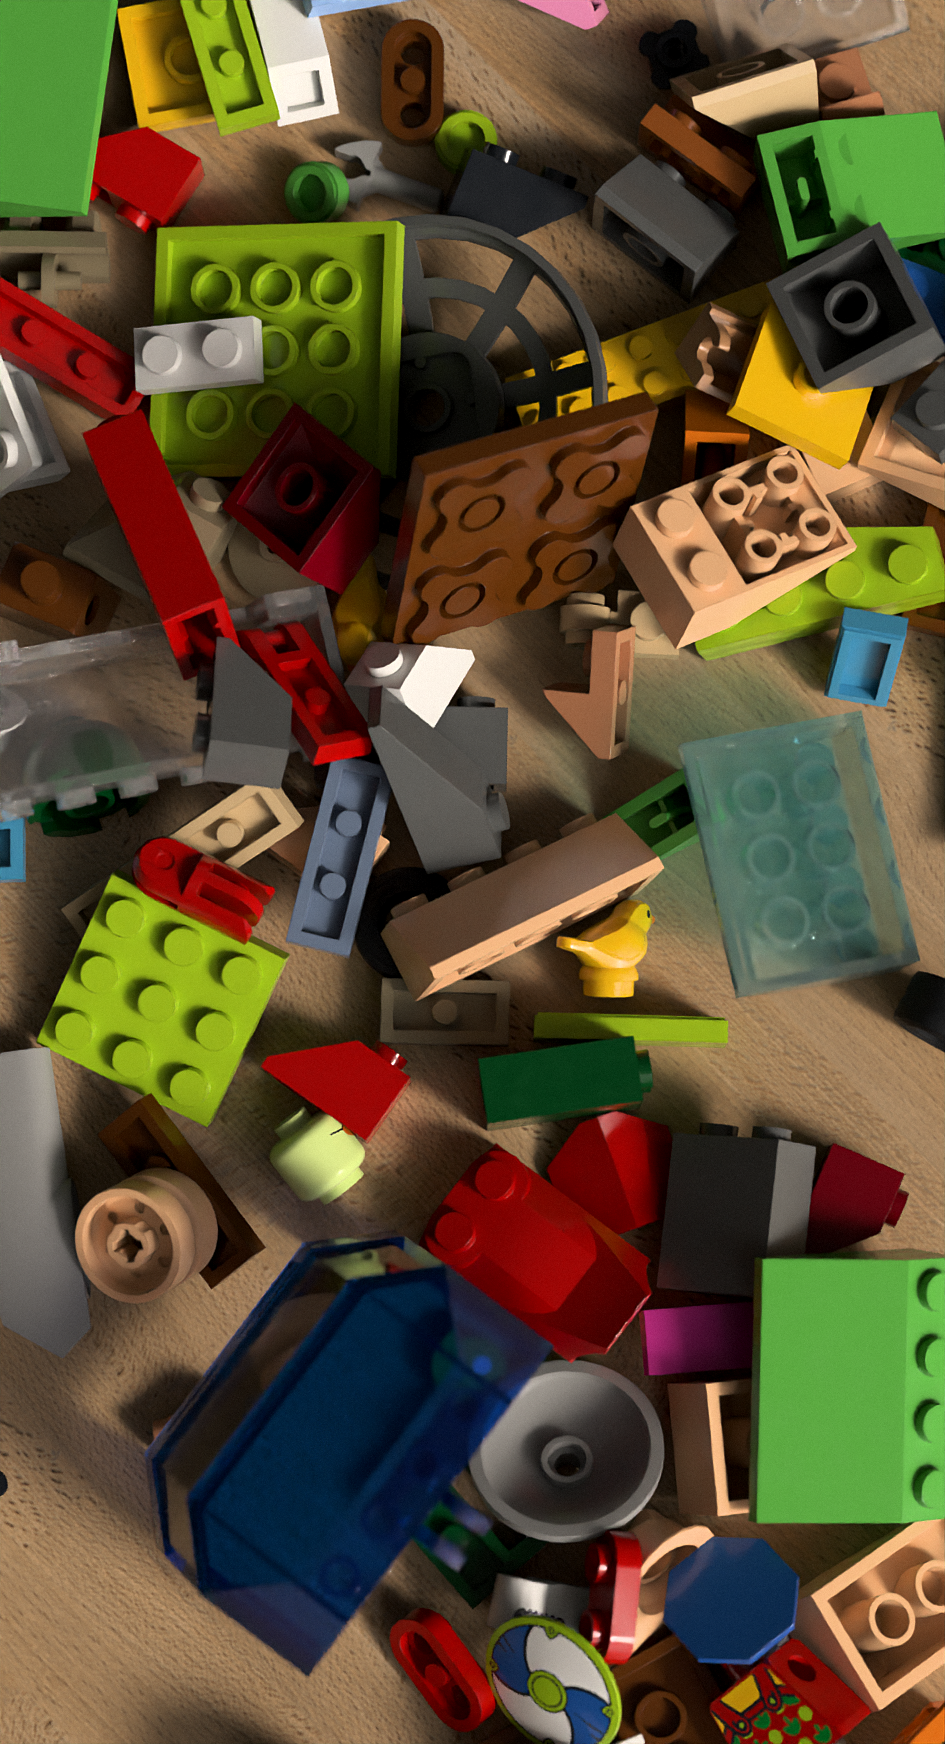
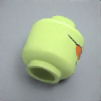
M303 1106L274 1128L280 1140L270 1151V1161L300 1200L308 1202L319 1198L323 1205H326L347 1191L364 1175L359 1168L365 1158L363 1146L348 1128L324 1111L319 1110L310 1115Z

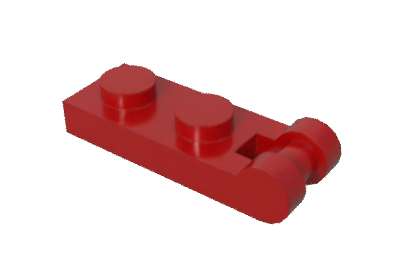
M300 621L280 622L275 624L272 631L263 632L258 627L236 631L241 649L292 697L290 731L312 765L370 754L373 741L367 729L368 723Z

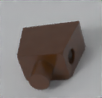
M15 541L0 574V617L97 656L119 606L121 597L99 575ZM91 601H94L90 615L85 621V616L89 604L91 603Z

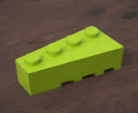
M933 526L845 527L857 545L854 552L733 626L695 641L697 652L706 661L837 629L840 627L844 607L893 615L945 602V564L939 539Z

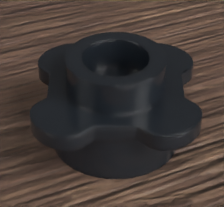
M681 19L676 21L673 28L661 33L648 31L640 38L639 52L643 56L648 57L649 68L652 73L651 82L656 88L670 90L669 79L710 66L709 57L700 51L697 44L696 36L698 30L693 22ZM671 50H677L680 53V57L672 60L669 58L668 53Z

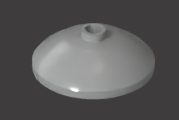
M556 1360L533 1365L515 1373L499 1384L488 1395L472 1423L468 1442V1459L471 1477L480 1498L488 1509L503 1523L522 1534L536 1539L564 1543L579 1542L603 1536L606 1530L614 1531L644 1508L653 1495L661 1477L664 1463V1440L659 1418L651 1402L629 1379L612 1369L595 1363L574 1360L571 1364L567 1360ZM564 1465H573L579 1469L575 1475L568 1477L557 1473V1470Z

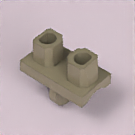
M88 210L87 216L66 217L65 231H43L41 217H6L3 230H0V277L4 280L18 282V288L21 290H41L42 303L51 308H57L59 290H82V283L110 284L111 264L107 232H102L99 213L95 210Z

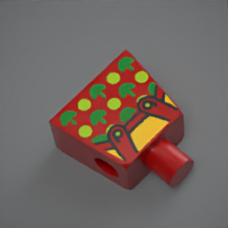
M791 1638L768 1658L762 1655L752 1664L720 1663L735 1684L710 1704V1713L728 1744H834L872 1712L867 1704L800 1640Z

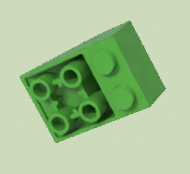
M937 111L822 120L757 135L753 161L782 274L878 222L882 224L897 249L945 238V141Z

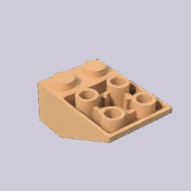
M785 445L630 506L613 542L614 549L675 650L733 626L854 552L857 547L799 452L790 445Z

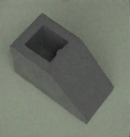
M217 637L212 662L200 661L196 681L195 700L207 701L206 713H196L192 738V752L203 753L202 780L280 789L290 750L292 697L230 638Z

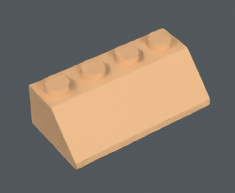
M589 813L559 829L563 838L544 848H541L536 839L510 851L503 856L507 865L492 873L485 875L480 866L457 876L447 883L451 892L429 902L425 894H420L399 904L390 911L394 920L390 921L380 934L416 1002L638 894L664 869L659 856L617 813L598 822L594 814Z

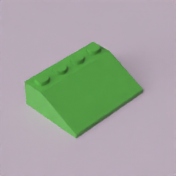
M0 0V217H68L88 215L118 0Z
M905 1248L755 1257L749 1521L754 1523H910L945 1519V1254Z

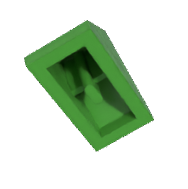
M694 763L683 767L602 818L604 819L617 813L659 856L660 860L717 833L723 822Z

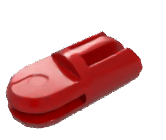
M166 836L147 840L135 852L132 863L134 882L137 888L147 897L243 945L247 944L253 933L252 926H256L264 913L263 906L271 901L276 892L273 886L178 839Z

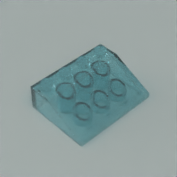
M862 710L678 745L736 999L832 985L893 973L920 961Z

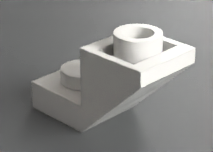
M248 0L254 30L280 112V120L276 121L278 127L339 114L329 54L319 16L307 18L302 0Z

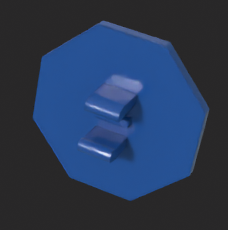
M711 1537L669 1571L663 1621L698 1662L752 1664L795 1629L800 1580L798 1575L763 1538Z

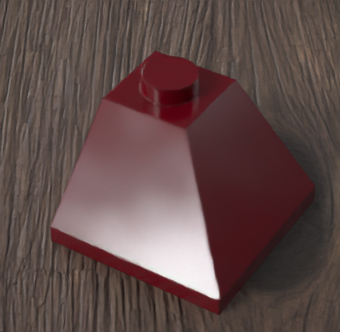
M294 402L224 502L222 508L299 574L342 595L379 543L381 471L305 408Z

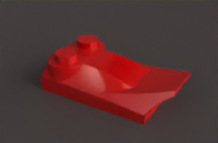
M497 1143L480 1155L468 1167L432 1214L418 1244L425 1252L571 1364L577 1357L582 1355H605L652 1294L646 1272L647 1265L650 1262L648 1257Z

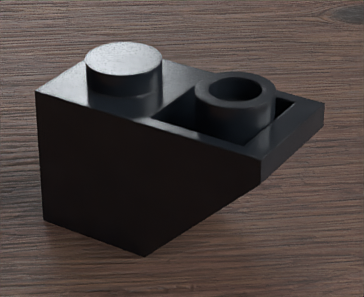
M485 141L481 152L465 148L439 215L472 219L497 227L518 238L584 209L589 196L574 191L578 179L544 165L539 176L516 167L520 155Z

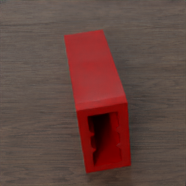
M140 409L128 415L109 417L103 420L96 428L83 432L82 436L183 681L197 676L200 661L212 662L217 637L230 638L239 647L240 644L223 593L143 410Z

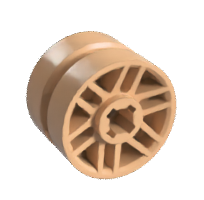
M169 1168L145 1169L99 1193L85 1205L80 1213L75 1230V1245L78 1259L91 1282L109 1297L125 1303L152 1301L193 1277L209 1263L217 1244V1219L213 1206L205 1192L188 1176Z

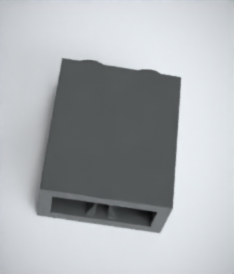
M700 1123L699 1134L673 1133L657 1288L754 1299L755 1257L805 1254L816 1147L791 1142L792 1130L766 1126H753L752 1138L738 1137L739 1127L715 1123Z

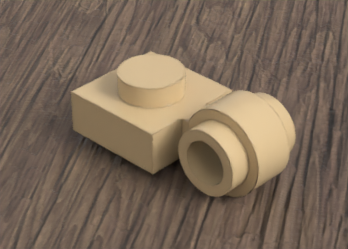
M618 590L616 612H611L609 607L604 606V595L596 593H571L567 597V605L560 607L559 633L565 635L566 647L584 649L587 640L592 638L593 630L609 624L636 626L634 658L678 659L679 648L675 650L640 591Z

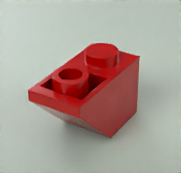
M149 127L98 138L89 203L92 204L97 197L116 208L114 216L125 226L142 235H146L149 229L157 233V228L173 227L205 176L201 158Z

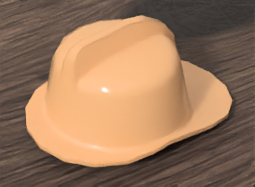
M649 1508L641 1510L628 1531L636 1534L642 1553L636 1634L630 1658L672 1634L663 1621L669 1571L708 1539L714 1537L707 1526L693 1525L683 1528L673 1520L667 1519L657 1511Z

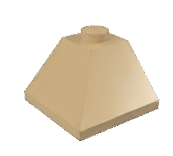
M784 43L669 79L672 92L693 109L756 140L757 135L819 121L817 71L814 59L790 43Z

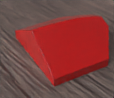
M613 1111L578 1124L547 1167V1172L555 1188L617 1235H621L664 1219L672 1137L667 1125Z

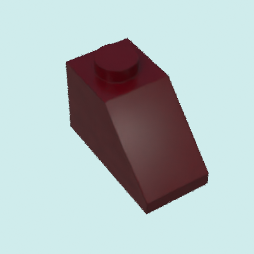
M832 1143L828 1146L812 1184L805 1254L832 1253L880 1234L884 1224L894 1228L909 1196V1192L900 1189L905 1174L838 1144Z

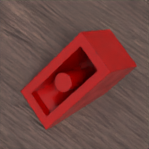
M356 1040L267 1056L260 1066L269 1076L316 1109L322 1110L333 1117L366 1144L371 1141L412 1082L411 1077L402 1071L408 1061L379 1040H376L371 1048Z

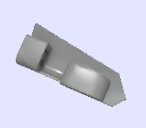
M47 1047L0 1053V1317L3 1326L60 1358H64L92 1328L88 1299L91 1297L90 1279L80 1264L76 1251L75 1230L80 1216V1206L74 1180L68 1176L50 1048Z

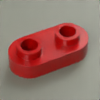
M606 1530L603 1536L597 1538L596 1543L589 1545L585 1557V1573L587 1580L590 1582L588 1609L584 1610L580 1617L579 1634L595 1648L606 1664H625L632 1654L635 1642L642 1553L636 1534L629 1531Z
M416 1608L394 1624L390 1632L392 1652L419 1692L444 1724L456 1731L469 1732L493 1714L496 1708V1699L489 1685L486 1673L481 1669L450 1623L443 1616L428 1608Z

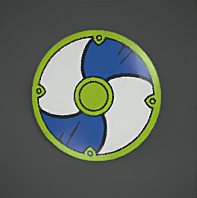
M539 1615L513 1617L494 1631L486 1650L487 1678L498 1705L522 1734L536 1744H609L613 1740L621 1721V1701L618 1688L605 1661L586 1639L565 1624Z

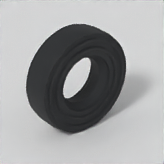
M400 867L379 875L368 884L354 940L363 959L376 972L387 978H402L380 934L385 928V919L389 910L397 903L409 900L420 894H425L428 901L431 902L450 893L451 891L447 885L448 881L437 873L427 874L424 868Z

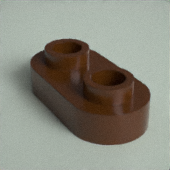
M407 19L396 23L388 30L382 42V125L389 138L404 147H421L433 141L444 119V43L440 33L434 26L419 19ZM409 49H418L424 53L425 58L417 65H409L403 61L402 55ZM409 109H417L423 113L424 119L420 124L410 126L401 120V116Z

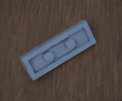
M355 758L331 762L285 940L286 943L350 958L392 792L382 765Z

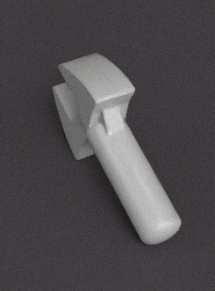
M374 140L356 141L340 145L334 149L335 157L348 162L358 163L367 175H361L355 179H347L349 186L347 205L355 211H360L363 198L375 193L432 213H436L441 208L444 201L442 189L384 169L379 160L383 151L381 142Z

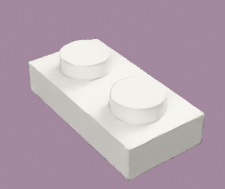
M255 316L134 328L136 391L144 395L264 383L262 320Z

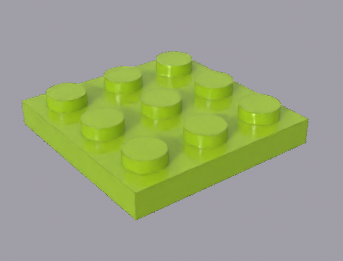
M117 869L111 874L36 1043L50 1048L51 1051L142 1096L152 1093L160 1105L208 1127L219 1109L290 954L251 935L247 944L243 945L147 897L137 888L133 876Z

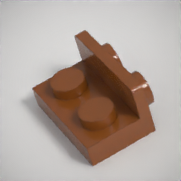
M673 95L663 108L655 103L641 120L637 144L658 160L671 165L686 181L709 198L721 204L735 217L740 215L760 189L753 161L754 150L710 117L693 109L677 95Z

